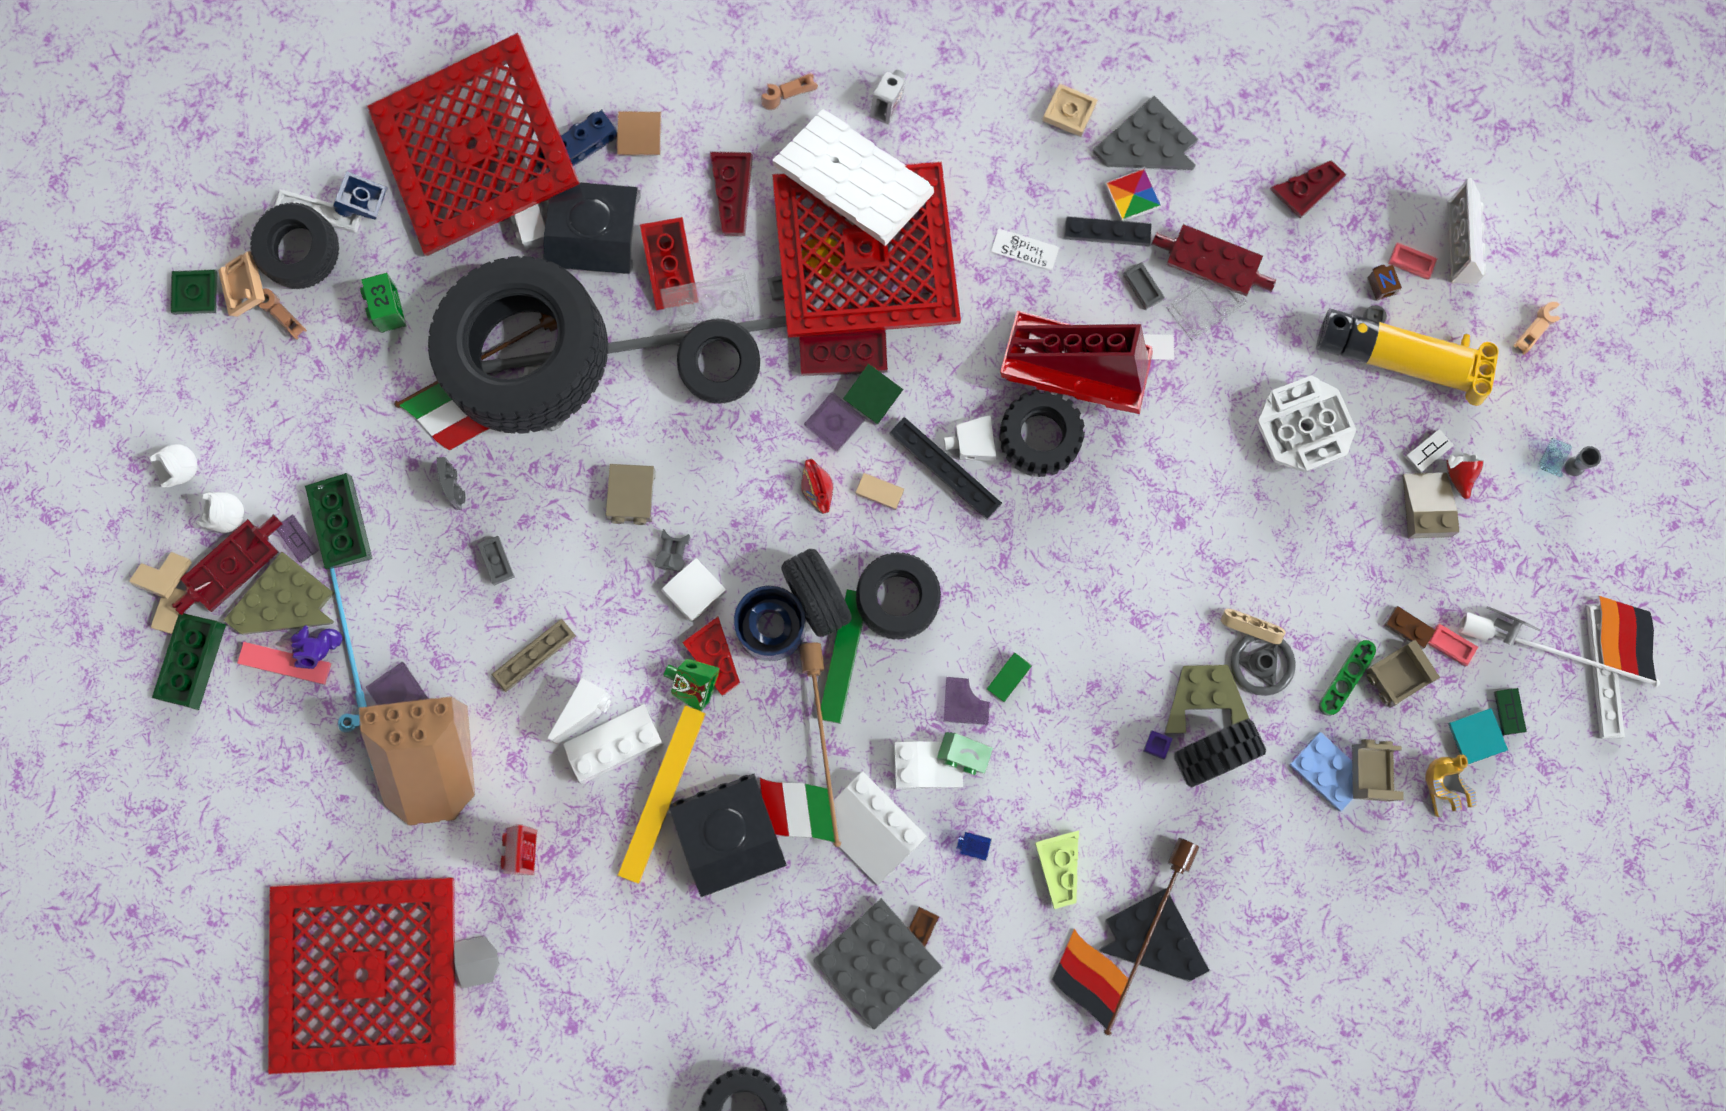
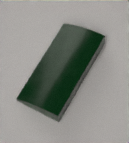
M344 473L305 485L325 569L339 568L373 559L353 477Z
M185 613L178 615L152 695L153 699L196 710L200 709L226 624Z

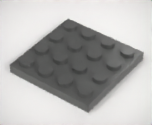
M882 898L813 959L873 1030L943 968Z

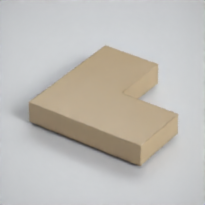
M171 552L159 570L141 563L129 582L136 587L168 599L192 562L186 557Z

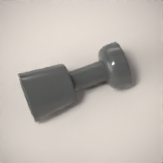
M1593 446L1584 447L1577 456L1571 457L1566 461V472L1571 476H1579L1586 469L1597 466L1601 461L1600 451Z

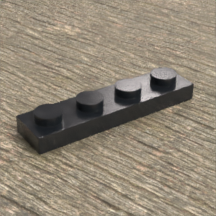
M1067 216L1064 239L1150 246L1152 223Z

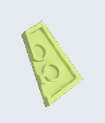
M1079 831L1035 842L1053 909L1077 903Z

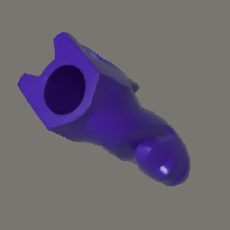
M305 625L291 637V647L296 648L292 650L294 653L293 658L297 659L294 664L295 667L314 669L318 662L327 656L329 650H335L341 645L343 641L341 633L335 629L328 628L321 631L317 638L309 637L308 626Z

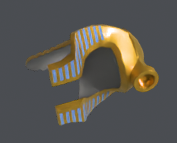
M1458 755L1456 758L1440 757L1429 764L1425 779L1436 817L1441 818L1443 815V799L1449 800L1452 811L1462 810L1460 796L1449 790L1465 794L1468 807L1477 806L1476 792L1460 776V773L1468 765L1465 755Z

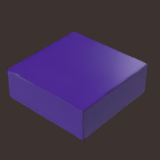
M1151 730L1143 752L1165 760L1173 738Z

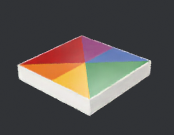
M1145 168L1105 183L1120 221H1128L1160 209L1162 206Z

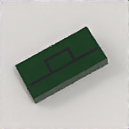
M1519 689L1495 691L1494 695L1502 735L1527 732Z

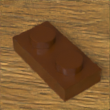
M1399 606L1395 607L1385 623L1386 627L1410 642L1416 640L1421 649L1426 647L1436 631Z

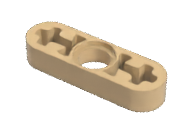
M1225 609L1221 617V622L1225 626L1273 644H1281L1286 634L1285 630L1280 626L1233 609Z

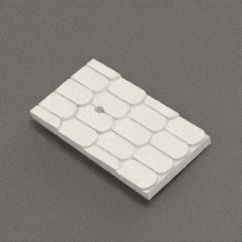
M824 109L773 159L774 167L885 246L934 194V189L928 181L907 169L903 163L874 146L873 142L850 129L848 124Z

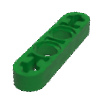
M1363 640L1355 645L1319 702V709L1324 715L1332 716L1341 710L1376 654V647L1373 642ZM1368 646L1367 651L1370 654L1364 655L1361 660L1357 659L1363 651L1360 647ZM1350 663L1358 665L1359 672L1357 675L1349 673L1348 665ZM1338 681H1343L1347 684V691L1345 693L1337 691L1336 684ZM1334 695L1336 697H1339L1333 703V707H1335V709H1330L1328 711L1326 709L1327 704H1325V701H1331Z

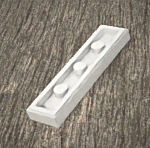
M280 189L274 206L290 202L302 203L318 211L333 227L357 233L362 216L353 214L352 216L344 217L334 210L333 203Z

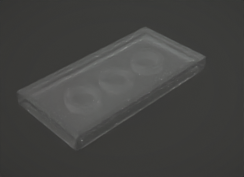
M745 273L660 290L670 333L692 329L696 324L706 320L720 318L732 321L755 315Z

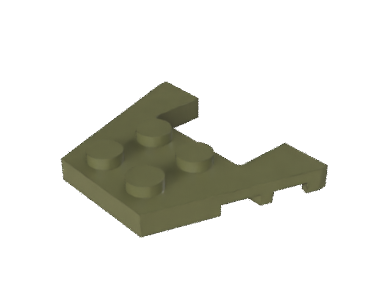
M1228 665L1182 667L1169 719L1165 727V734L1186 733L1185 710L1229 709L1231 725L1249 718Z

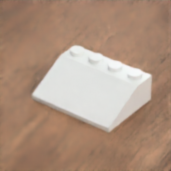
M1467 178L1448 201L1451 283H1478L1486 274V264L1483 263L1485 244L1482 243L1484 223L1481 222L1483 203L1480 202V194L1472 178Z
M863 771L834 800L839 842H842L839 847L877 885L927 837Z

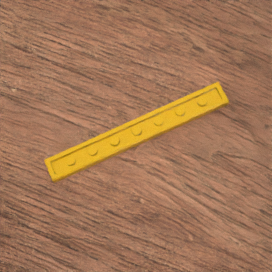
M686 705L684 706L618 876L638 884L640 883L706 713Z

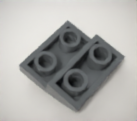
M437 457L438 477L444 494L457 510H462V504H465L466 494L465 490H462L461 486L457 483V469H454L446 457Z

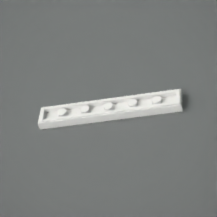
M1600 605L1587 606L1586 615L1591 661L1603 664L1600 647ZM1592 666L1599 738H1624L1618 674Z

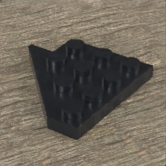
M1167 888L1105 919L1116 940L1100 948V952L1135 963ZM1169 894L1139 965L1186 981H1192L1210 970Z

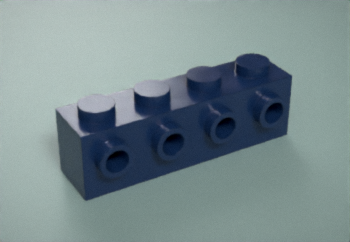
M602 109L598 112H592L586 120L580 124L572 125L569 131L561 135L572 165H577L617 139V130ZM541 151L539 158L546 160L543 151ZM537 162L535 166L541 173L544 164Z

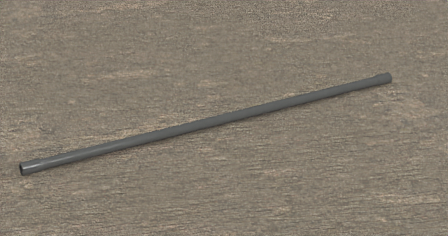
M929 292L918 294L926 301L930 297ZM903 297L899 299H901L905 303L909 297ZM914 299L910 304H920V303L917 302V301ZM883 300V301H879V302H881L882 304H884L887 300ZM892 301L888 306H895L898 304ZM870 303L867 308L876 306L873 303ZM851 305V306H848L846 309H855V308ZM825 309L824 311H832L833 309ZM786 316L738 323L747 329L748 332L787 326ZM688 331L608 343V354L681 343V340ZM552 352L481 361L484 373L488 374L501 372L506 369L544 364Z

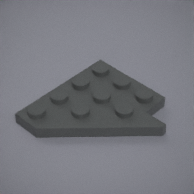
M1154 95L1093 149V153L1107 167L1192 171L1196 165L1185 153L1198 142V138Z

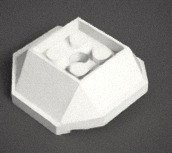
M1312 375L1272 390L1257 421L1273 461L1302 472L1313 470L1346 457L1356 432V427L1340 391ZM1301 423L1308 424L1310 431L1303 430Z

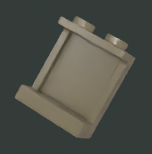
M610 464L606 517L608 520H611V523L624 524V521H633V524L646 525V522H652L653 483L656 475L654 466Z
M1416 640L1406 644L1365 670L1370 684L1376 686L1380 692L1379 697L1381 701L1390 708L1440 678Z
M1371 739L1361 740V744L1352 745L1353 799L1387 802L1404 801V791H1394L1393 753L1395 751H1402V746L1393 745V741H1379V744H1375V740Z

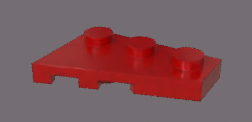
M717 616L682 643L695 661L720 668L715 687L723 697L738 686L740 680L720 619Z

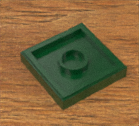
M216 270L172 271L171 313L173 315L216 313Z
M868 364L843 399L876 424H879L904 389Z

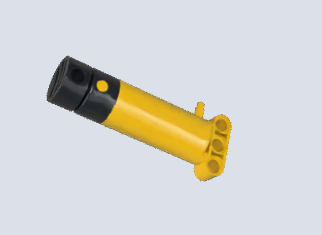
M1329 308L1324 317L1316 349L1338 356L1341 355L1345 358L1465 391L1467 402L1474 406L1481 405L1492 391L1499 354L1498 347L1492 342H1483L1477 350L1469 348V334L1463 335L1461 345L1356 315L1352 316V314Z

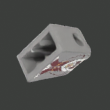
M895 70L893 74L889 72L884 74L873 93L870 117L889 125L903 97L904 79L906 77L904 72Z

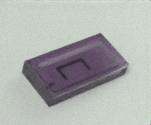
M293 514L282 521L283 525L277 529V532L300 563L319 551Z

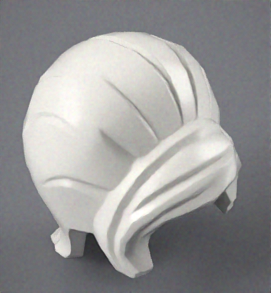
M184 445L166 446L149 458L163 488L187 483L197 472L195 455Z
M208 492L203 494L202 498L206 499L201 518L203 522L197 521L198 525L220 533L232 532L240 526L244 517V506L235 495L227 492Z

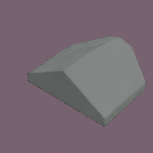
M485 936L454 943L455 967L461 989L494 981L499 966L498 953Z

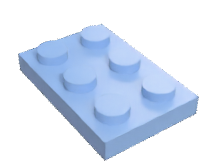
M1319 732L1289 765L1340 812L1353 799L1352 760L1323 733Z

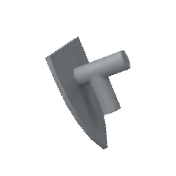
M1487 606V609L1514 620L1511 624L1497 618L1494 623L1496 627L1508 632L1504 640L1506 644L1513 645L1522 624L1537 631L1541 630L1523 620Z

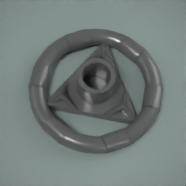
M1247 635L1237 643L1231 656V669L1236 681L1242 688L1255 695L1269 696L1279 693L1289 685L1295 673V655L1290 645L1283 639L1281 644H1273L1239 660L1241 653L1249 643L1262 640ZM1279 646L1287 659V671L1280 682L1276 684ZM1239 664L1272 687L1254 686L1245 679Z

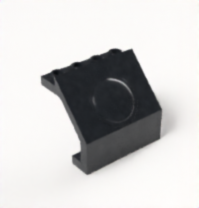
M580 182V184L549 198L544 231V259L564 269L630 274L633 269L631 246L635 212L641 198V190H638V187Z
M755 774L741 776L735 781L722 783L716 788L707 791H700L686 799H678L670 805L669 810L700 897L787 866Z

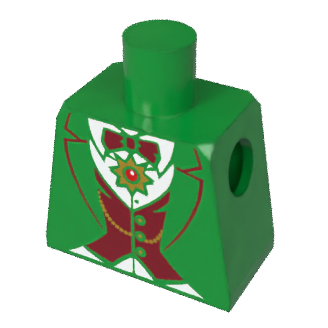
M686 659L678 668L669 664L663 676L674 681L671 689L673 696L702 712L710 703L720 668Z

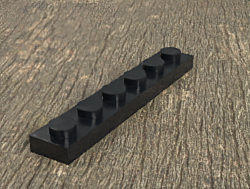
M903 417L890 431V435L986 520L1002 505L1000 500L907 418Z

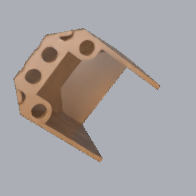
M451 696L360 707L361 734L384 806L409 826L418 825V823L428 824L443 820H455L466 804L475 796L468 706Z

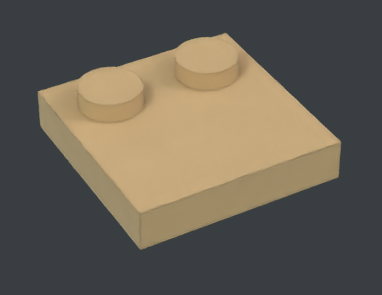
M1059 83L1042 121L1081 137L1098 99Z

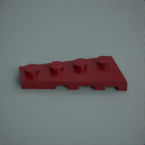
M710 152L722 233L724 236H745L753 155L751 152Z

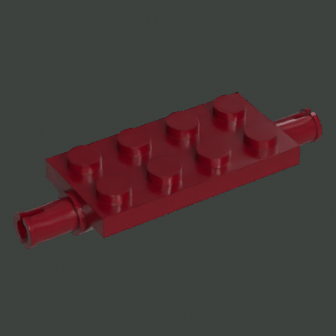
M1185 224L1182 225L1177 238L1172 239L1156 232L1151 244L1169 251L1170 257L1166 265L1243 296L1248 295L1253 285L1272 292L1277 280L1259 273L1258 268L1263 255Z
M274 514L260 527H256L247 519L180 579L186 585L187 592L173 603L172 607L176 608L175 610L183 615L195 602H201L210 612H213L279 553L269 541V536L282 526L283 523Z

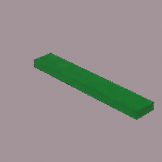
M849 589L846 590L845 601L852 618L849 624L842 626L837 631L821 703L822 721L837 724L842 722L864 622L857 608L856 591Z

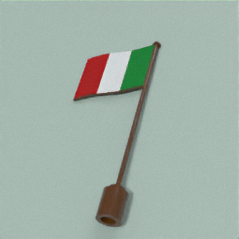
M540 313L542 316L539 319L540 324L482 355L481 361L542 327L544 330L549 329L551 332L558 329L556 320L547 314ZM438 381L431 383L399 402L396 400L394 403L396 408L402 407L415 417L434 440L448 450H452L490 429L473 421L462 412L443 390Z

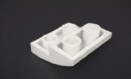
M696 558L669 581L661 591L692 622L704 613L713 602L725 594L726 589Z

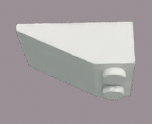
M582 678L548 739L556 744H560L599 717L602 712L605 713L611 704L609 700L611 696L605 690Z
M942 742L894 743L896 790L962 788L963 770L960 766H957V768L944 765V760L937 758Z

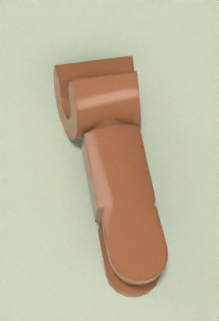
M808 73L796 80L781 84L779 87L775 84H767L768 94L761 95L763 107L768 110H774L780 105L781 97L785 100L816 90L818 84L813 80L814 75Z
M263 288L264 297L269 299L267 303L261 302L258 306L264 311L270 312L298 340V336L303 331H307L306 328L280 303L279 297L274 292ZM295 322L297 325L291 330L289 326Z

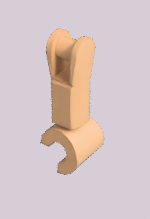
M1550 302L1541 307L1537 312L1535 321L1513 346L1520 348L1523 351L1522 354L1525 355L1549 325L1561 319L1559 316H1551L1549 314L1550 311L1557 308L1560 304ZM1527 338L1531 342L1528 344L1524 341V339Z

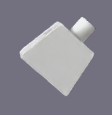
M990 416L958 424L955 429L956 436L944 438L945 450L958 449L960 460L995 461L996 451Z

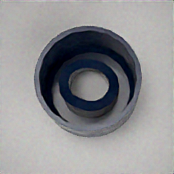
M761 586L748 592L738 603L734 614V628L740 644L751 656L763 661H778L792 655L801 645L806 632L805 614L801 603L790 591L779 586ZM776 613L782 617L784 630L779 637L767 638L758 631L757 623L762 615Z

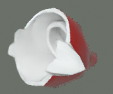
M1464 453L1463 457L1458 456L1456 458L1450 455L1449 459L1446 460L1447 471L1451 481L1464 499L1471 497L1474 483L1484 466V460L1478 459V456L1475 454L1469 455Z

